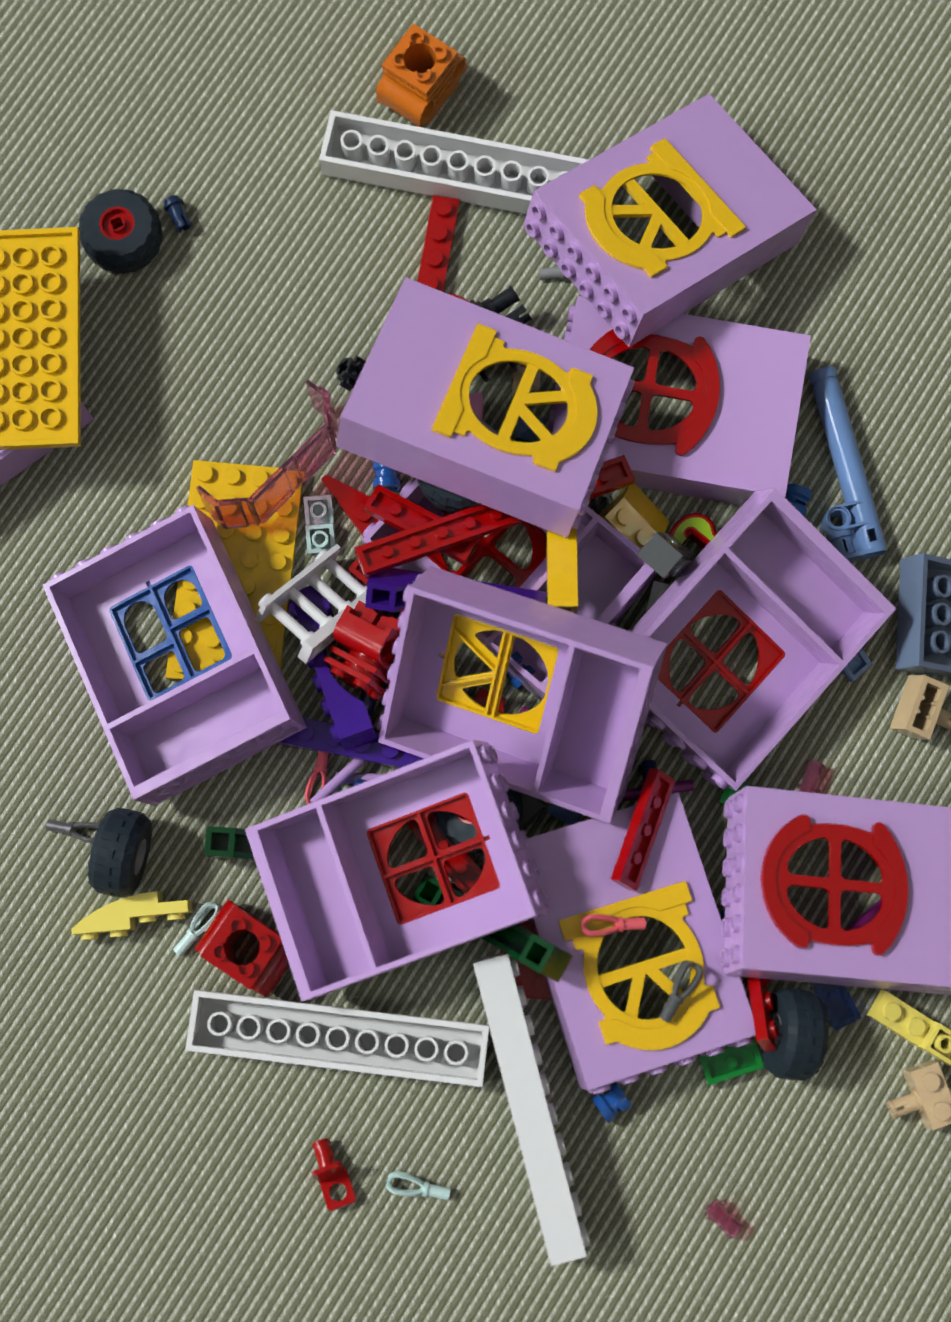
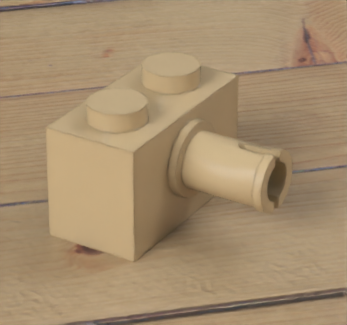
M908 675L890 729L913 739L927 740L931 739L936 724L951 731V712L942 708L949 685L926 675Z
M929 1060L902 1070L910 1089V1094L886 1102L887 1108H891L889 1113L893 1120L918 1111L923 1125L927 1129L934 1131L950 1125L951 1093L939 1063Z

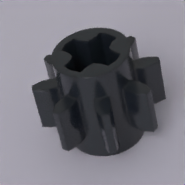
M356 356L354 359L351 357L344 358L336 369L337 379L341 381L339 385L351 391L366 361L359 356Z

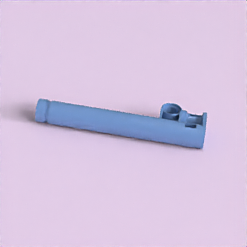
M828 366L817 369L809 374L811 386H813L814 397L845 504L836 505L827 511L822 518L821 529L827 535L828 541L850 563L874 558L887 553L888 549L840 381L837 380L836 367ZM830 517H838L842 522V526H834L830 521Z

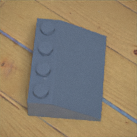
M922 553L901 558L896 670L951 677V559Z

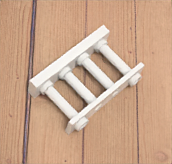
M338 544L329 550H322L312 564L272 595L267 593L258 603L260 608L255 619L260 623L270 614L278 619L301 640L300 644L302 647L298 658L305 664L335 641L333 636L334 628L346 606L348 605L354 609L358 601L366 602L367 585L364 587L335 561L341 549ZM328 569L357 595L356 599L352 602L349 600L345 601L318 576ZM310 584L338 609V614L334 617L331 615L326 616L300 590ZM291 599L320 625L319 629L315 633L313 631L308 632L280 606Z

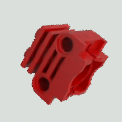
M358 601L354 609L348 605L346 606L333 632L334 639L350 653L348 654L332 645L330 651L344 663L342 664L327 655L324 661L332 667L330 672L337 677L343 678L342 681L354 689H357L359 686L367 692L368 696L379 701L381 697L383 698L386 691L380 685L382 684L388 688L390 685V680H387L386 675L395 660L392 649L396 639L400 636L401 629L398 628V619L385 616L379 618L380 615L374 609L365 608V603Z
M227 899L195 947V950L201 954L200 957L249 990L253 989L267 998L271 997L273 991L290 967L279 931L230 899ZM251 931L258 938L260 951L252 963L244 965L235 957L234 944L242 933Z

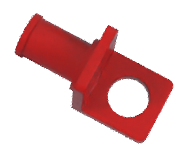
M324 1138L312 1144L319 1169L312 1171V1175L320 1183L327 1209L332 1212L355 1203L356 1196L347 1168L340 1161L336 1162L330 1139ZM336 1184H343L346 1187V1196L341 1201H334L330 1196L331 1188Z

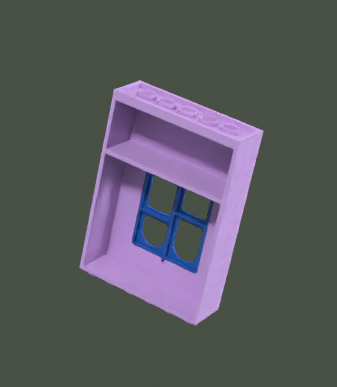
M194 505L183 506L167 519L154 521L150 528L128 535L122 543L102 549L99 555L92 559L79 561L75 568L67 572L57 573L51 577L50 581L43 584L133 800L156 806L307 728L260 623L255 619V612L213 520ZM177 581H189L197 589L202 604L190 613L178 619H172L166 606V592ZM148 602L157 612L165 630L166 639L158 645L138 653L126 628L125 615L133 604ZM203 618H209L225 652V657L201 671H196L181 640L180 632ZM173 651L183 671L184 678L169 688L156 693L145 672V665L167 652Z

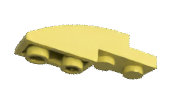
M159 891L125 897L109 903L83 918L71 928L72 935H81V940L99 939V933L110 932V937L128 936V930H136L135 918H138V923L156 922V916L167 915V920L185 919L186 913H193L192 901L163 902V892Z
M881 989L867 1016L879 1022L900 1038L951 1067V1030Z

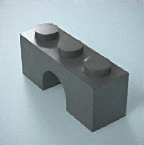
M656 532L637 555L660 576L666 578L679 576L692 562L690 558L694 553L671 533L664 532L662 534L661 532Z

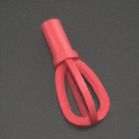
M318 752L316 765L313 768V773L308 780L305 790L307 804L311 803L313 785L319 774H321L322 778L321 789L327 784L326 773L328 771L329 753Z
M591 914L582 917L580 922L581 932L585 936H602L623 932L624 930H645L646 928L644 917L623 918L604 914ZM590 920H603L615 923V926L609 929L591 931L587 929L586 923Z

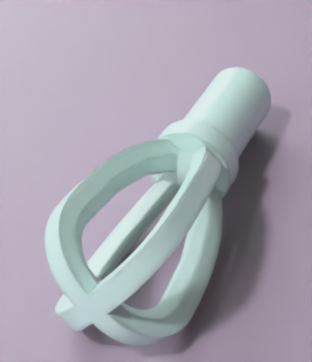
M207 902L200 907L193 917L186 935L173 948L176 954L182 957L191 945L198 941L200 936L205 934L221 910L217 903ZM214 908L216 910L214 915L197 931L201 922Z
M400 1171L391 1172L386 1181L387 1189L395 1195H421L423 1197L430 1196L448 1200L451 1188L429 1184L427 1181L423 1182L413 1175ZM394 1178H401L416 1183L421 1188L417 1190L400 1189L393 1187L391 1182Z

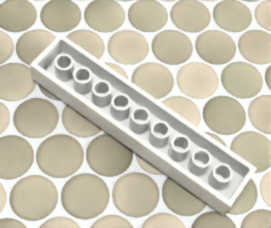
M333 110L330 112L319 157L322 175L425 195L456 198L462 202L527 214L534 190L589 160Z
M503 952L473 960L550 1264L554 1266L587 1257L584 1248L590 1246L584 1221L579 1223L577 1221V1217L582 1216L576 1191L570 1193L569 1186L574 1185L569 1163H562L561 1156L566 1155L561 1133H555L553 1129L554 1125H558L553 1102L547 1104L545 1098L546 1095L551 1094L545 1073L539 1074L537 1067L543 1065L538 1044H531L530 1036L535 1035L530 1014L524 1016L522 1006L527 1005L522 985L516 986L514 979L515 976L520 975L516 959L513 957L509 958L508 954Z
M194 990L185 1051L482 1087L489 1025Z

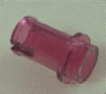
M807 760L802 783L798 784L797 788L800 789V792L820 794L819 784L825 765L818 761Z
M714 1199L704 1210L707 1214L706 1219L708 1221L712 1220L729 1239L734 1238L741 1231L743 1224L725 1208L723 1201L719 1202L717 1199Z

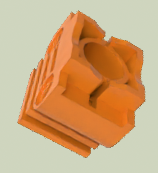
M413 23L381 65L384 75L376 88L377 102L381 105H386L414 123L417 127L423 128L425 124L429 125L442 105L459 86V79L467 70L466 58Z

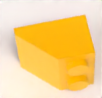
M635 483L625 487L599 514L600 517L640 549L645 546L656 532L663 534L670 522Z

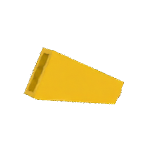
M571 528L567 538L547 530V604L577 614L578 610L577 529Z

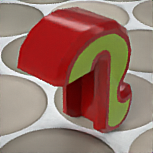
M700 513L684 515L675 522L669 533L683 545L690 538L704 549L715 537L717 531L709 517Z

